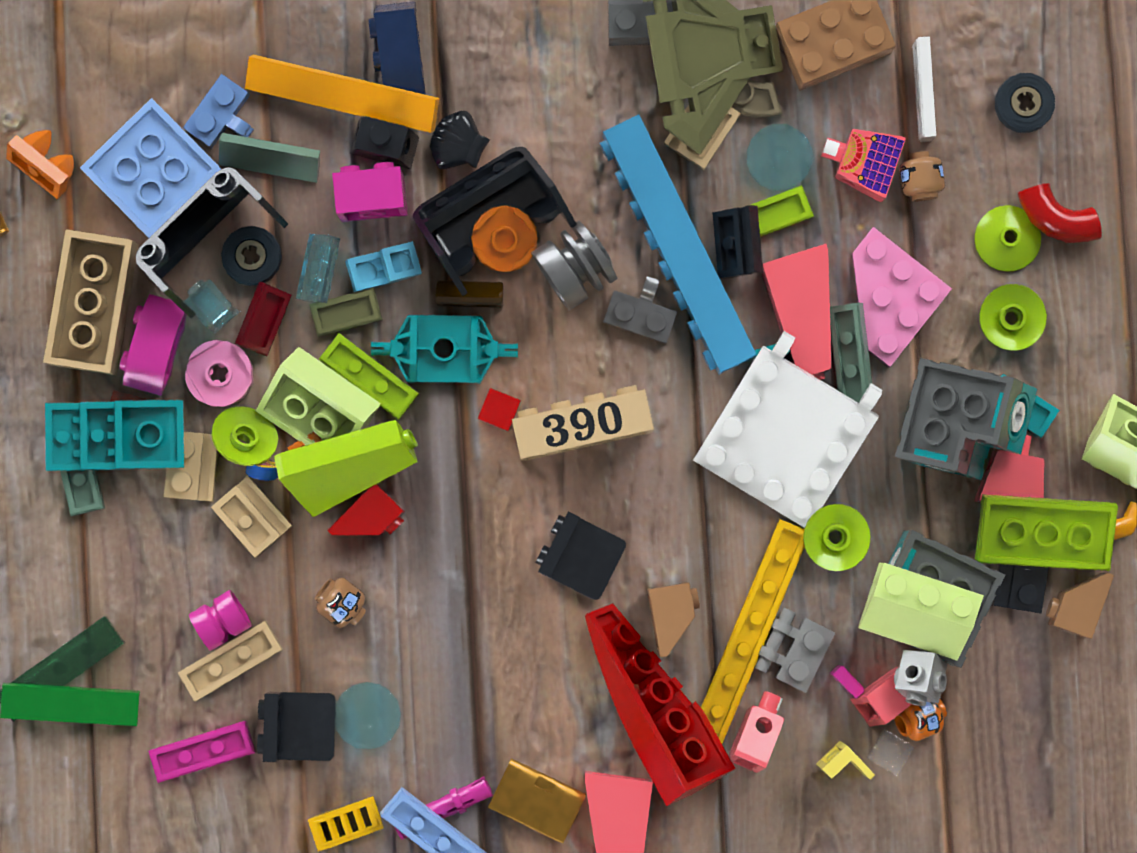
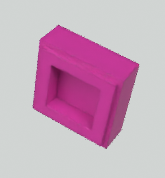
M837 665L830 672L835 680L853 698L857 699L864 692V687L844 666Z

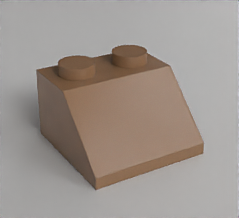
M688 582L647 589L657 652L660 657L669 655L695 618L694 609L700 608L697 588L690 589V583Z

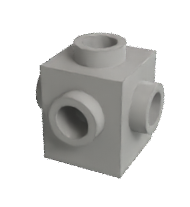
M903 650L900 667L896 669L894 675L895 689L906 698V702L913 705L925 706L926 702L939 703L941 692H944L947 685L945 673L947 664L936 653Z

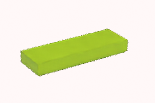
M338 333L319 358L330 369L381 403L380 407L398 420L401 419L419 395L418 392L340 333Z

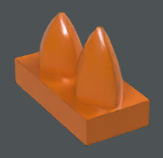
M51 130L37 131L25 136L23 139L16 135L7 144L6 159L56 199H59L66 191L68 180L74 169L73 156L58 155L50 159L45 158L51 145Z

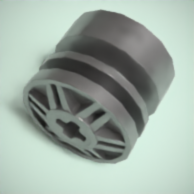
M577 221V225L573 227V231L578 238L576 241L573 240L566 230L560 233L565 248L561 251L549 240L531 252L545 278L568 310H572L588 299L587 292L583 286V283L589 281L598 291L603 289V285L597 276L598 273H601L609 283L618 279L607 251L596 235L586 229L580 221Z

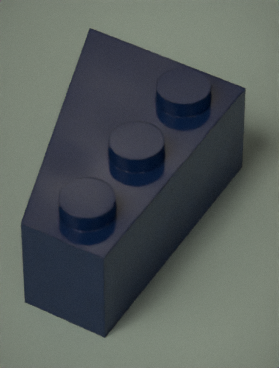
M416 2L376 5L374 18H368L371 39L377 38L379 51L373 52L375 72L381 71L382 85L426 95L416 19Z

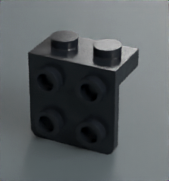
M568 511L566 517L558 516L550 532L556 535L551 547L543 546L535 562L541 566L538 572L593 600H598L601 598L626 548V542Z
M267 692L264 694V700L259 699L258 719L264 720L263 734L258 733L257 753L263 754V762H278L279 760L330 761L335 755L336 697L334 694Z

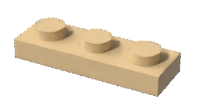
M263 621L181 670L178 674L196 702L280 652L283 648L268 622Z

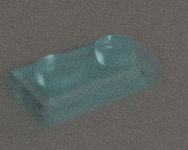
M309 233L296 299L327 304L341 238Z

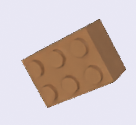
M831 0L779 21L776 24L778 41L799 91L887 56L896 47L877 0Z

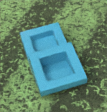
M413 241L383 248L379 252L350 258L345 261L354 292L373 287L377 288L422 274Z

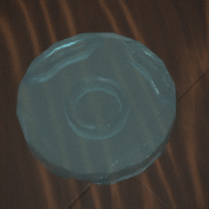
M772 124L761 129L751 139L746 152L747 167L752 178L761 186L773 191L788 190L798 186L808 175L813 163L812 148L808 138L794 127L787 124Z
M363 682L352 685L341 694L335 704L336 730L345 742L355 748L372 749L381 747L393 738L400 726L401 710L399 702L389 689L379 683Z

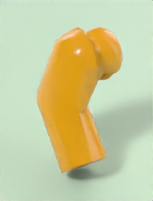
M1130 501L1123 517L1116 519L1114 540L1130 536L1137 527V503Z

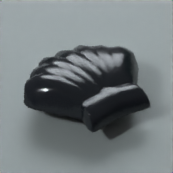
M458 111L447 115L438 123L431 138L430 149L439 169H449L467 163L473 168H477L481 154L490 139L480 135L469 112Z

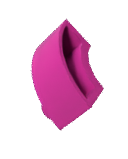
M149 294L144 306H137L133 318V324L137 326L129 351H124L119 367L120 370L125 371L123 385L162 395L172 374L176 352L185 330L187 316L172 300Z

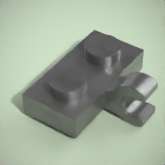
M647 276L640 298L614 290L603 322L666 344L677 311L652 303L660 280Z

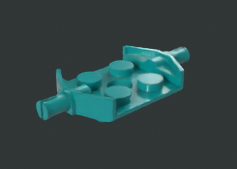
M408 315L394 340H391V342L371 341V348H384L371 349V356L383 355L394 357L407 383L446 382L481 384L495 358H518V351H505L518 350V343L503 344L494 341L482 316ZM447 339L453 343L454 350L449 357L441 358L435 354L434 347L439 340Z

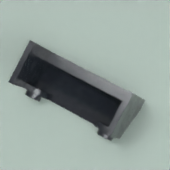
M515 147L506 151L422 203L413 213L415 223L462 296L468 292L459 276L469 273L476 262L471 242L473 225L480 215L490 208L503 205L515 207L527 214L535 223H549L557 215L561 214L571 228L577 225L556 185L525 147Z
M223 168L216 172L140 246L136 254L137 265L191 319L196 313L170 287L163 277L248 194L283 228L288 225L285 219L234 168Z

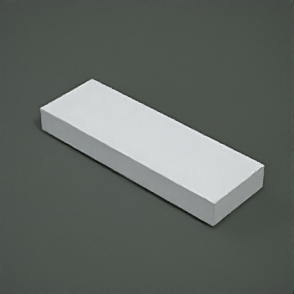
M918 37L912 45L918 139L920 142H931L936 137L930 37Z

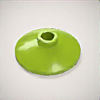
M1011 205L999 206L987 212L979 221L975 230V247L980 258L991 268L1003 272H1013L1026 267L1035 259L1041 247V231L1030 222L1024 209ZM1007 231L1015 234L1016 239L1014 243H1008L1005 240L1004 235Z
M1006 284L994 289L984 299L979 313V322L985 337L996 347L1008 351H1018L1033 345L1043 334L1047 321L1046 309L1038 294L1032 289L1019 284ZM1009 312L1016 316V323L1013 325L1008 324L1005 320V316Z
M237 406L226 409L217 416L212 426V440L216 449L224 458L238 465L253 466L262 464L272 457L278 445V434L274 424L256 412V409Z
M830 504L818 509L807 521L803 534L804 546L808 556L818 566L830 571L848 570L861 562L867 554L871 538L868 523L861 513L843 504ZM837 530L840 533V540L832 543L829 535L832 531Z

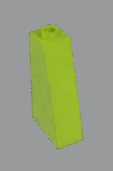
M392 420L279 453L274 456L279 480L308 513L315 517L417 463L414 448L418 444L409 429L404 430L396 420Z

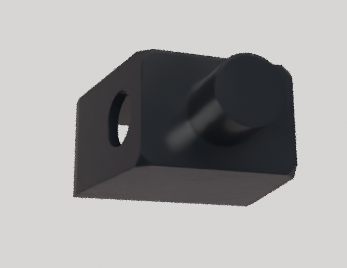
M362 116L356 127L350 154L379 162H393L395 166L411 169L419 136L409 127Z

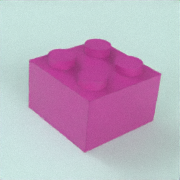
M381 162L373 164L374 169L360 170V166L351 165L340 167V172L332 173L336 214L341 222L408 216L404 175L400 166L394 167L393 162Z

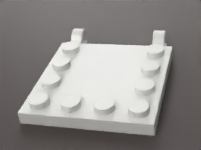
M783 331L772 350L762 346L693 461L805 528L812 514L823 507L879 418V415L871 410L881 397L883 390L871 383L860 402L854 401L786 360L784 357L796 337Z

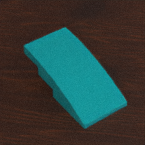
M183 400L45 403L46 471L184 468Z

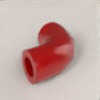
M1050 183L1036 185L1018 192L1020 204L1028 219L1046 236L1066 243L1090 242L1101 239V223L1093 207L1082 210H1071L1063 207L1054 197Z

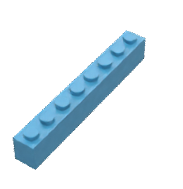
M636 115L603 131L602 137L604 141L600 143L601 149L608 161L614 160L619 170L614 175L622 191L629 190L633 201L629 202V206L636 220L643 219L648 229L643 234L652 251L657 249L662 258L658 265L666 281L672 278L677 291L673 292V296L680 310L687 309L692 319L687 324L694 339H701L706 348L702 355L710 371L716 369L718 375L753 359L757 354L640 115Z

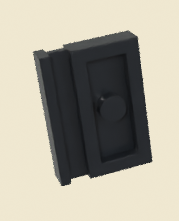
M747 205L741 208L737 207L712 212L719 278L729 279L753 273H762L763 263L758 206Z
M998 564L997 571L1005 574L1001 586H998L995 592L996 596L991 606L1042 614L1049 567Z

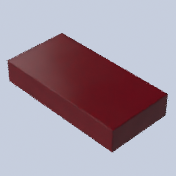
M259 281L234 344L267 357L292 295Z

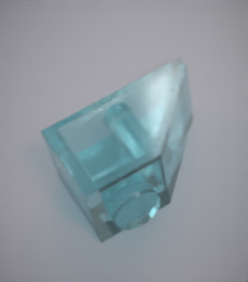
M210 278L206 282L200 280L187 291L189 297L184 300L196 313V316L203 325L215 334L240 312Z

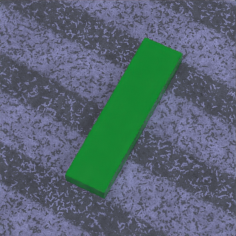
M3 683L0 718L137 726L140 691Z

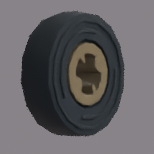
M1019 73L1009 77L999 87L995 96V111L999 120L1008 129L1018 133H1030L1041 129L1051 119L1055 110V95L1051 86L1044 78L1033 73ZM1020 95L1023 99L1026 95L1031 98L1029 104L1033 107L1032 110L1029 111L1028 107L1024 111L1019 108L1021 102L1017 97Z
M256 226L241 227L232 232L224 242L221 252L222 264L227 274L239 284L256 286L259 281L265 283L271 280L279 270L282 260L281 247L274 235L266 229ZM251 247H255L260 259L257 263L252 261V265L246 264L247 258L243 256V253L246 249L251 251Z

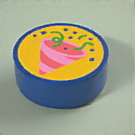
M267 460L259 465L246 466L245 473L254 479L272 481L278 478L276 464L272 460Z

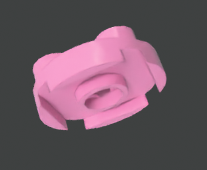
M212 340L201 344L191 353L187 364V371L185 372V380L189 391L197 400L212 407H228L238 403L248 393L249 388L253 384V366L248 355L239 346L228 341ZM215 365H218L220 368L227 367L228 373L225 375L226 380L222 383L219 380L213 381L210 377L214 374L213 367Z

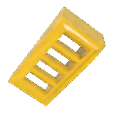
M374 796L308 819L318 852L384 829ZM365 806L372 824L367 827L360 808ZM351 811H353L358 830L355 831L352 830L347 815ZM337 816H340L345 831L343 835H339L334 820ZM321 822H327L332 839L326 840Z

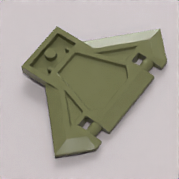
M643 0V2L653 1L655 15L645 17L660 103L670 101L672 115L663 117L664 128L696 153H702L750 77L783 71L772 5L738 10L727 0H671L673 12H668L666 0ZM688 98L690 112L685 113L683 99Z

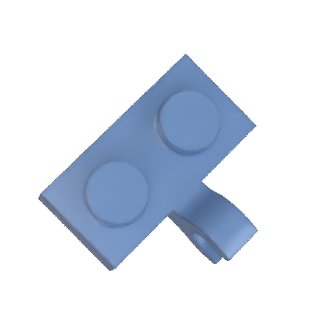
M221 74L183 128L211 149L227 127L239 136L249 137L254 129L236 115L250 94Z

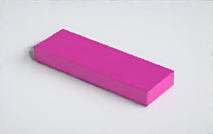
M246 720L148 751L158 783L256 753Z

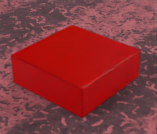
M490 388L477 419L509 432L512 419H514L521 400Z

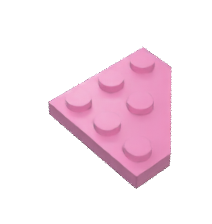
M873 227L851 256L855 274L857 303H863L868 351L889 368L952 288Z

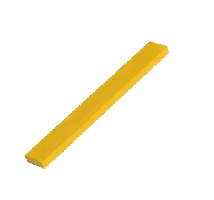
M779 519L701 705L722 744L758 660V653L766 641L805 547L803 540L804 529L782 519Z

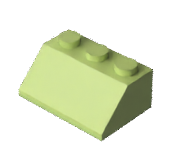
M298 347L279 366L256 412L298 441H302L306 446L315 443L314 439L311 440L307 436L312 432L320 436L323 441L367 428L381 403Z
M1113 394L1087 441L1082 460L1136 489L1137 406Z
M879 563L858 628L953 660H958L974 628L984 595L887 563Z

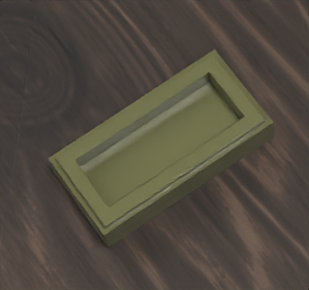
M374 287L309 304L318 338L383 321Z

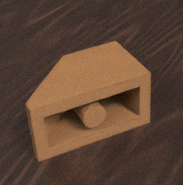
M1099 573L1059 592L1057 598L1052 597L1046 611V616L1050 617L1048 625L1092 639L1114 575Z

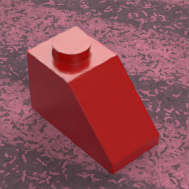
M375 484L327 531L334 536L383 535L386 531L391 535L403 524L404 520L401 516L405 511L378 484Z

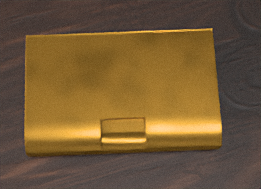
M511 758L488 808L563 844L586 794Z

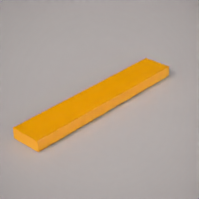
M251 55L248 59L245 89L353 115L367 116L429 133L435 131L440 98L262 56Z

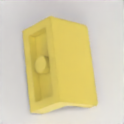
M841 741L816 763L831 779L849 762L868 779L871 780L875 776L863 761Z

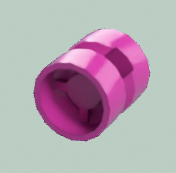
M231 590L213 599L212 607L204 604L189 613L192 625L210 651L227 642L228 634L237 636L252 627L246 611Z

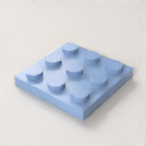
M152 98L80 167L148 238L216 172L221 170L204 150Z

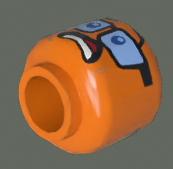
M941 699L939 703L926 702L925 706L911 704L897 715L894 721L902 736H908L911 740L920 741L939 733L943 729L947 711Z

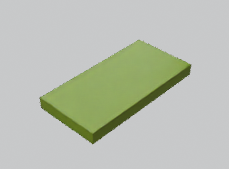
M982 494L975 560L988 564L1110 571L1118 505L1110 502Z

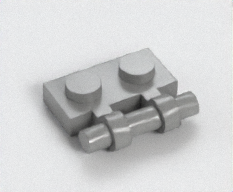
M784 607L779 619L775 618L771 627L774 629L766 645H762L758 653L760 657L754 668L767 674L771 663L774 662L780 665L775 676L776 679L806 693L835 632L807 618L803 619L799 629L791 626L796 613ZM785 635H788L794 639L786 656L777 653Z

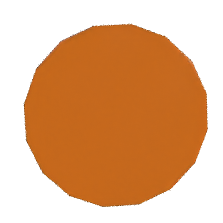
M506 205L492 207L481 214L473 225L471 235L473 252L479 261L491 270L499 272L515 271L526 265L533 257L531 252L536 249L538 240L536 226L531 218L520 209Z

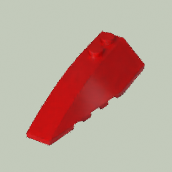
M612 603L585 615L586 623L609 693L624 728L665 805L669 806L734 771L736 768L703 709L696 701L692 704L680 690L683 687L676 677L671 679L659 665L661 660L655 652L648 651L639 641L641 636L617 607Z

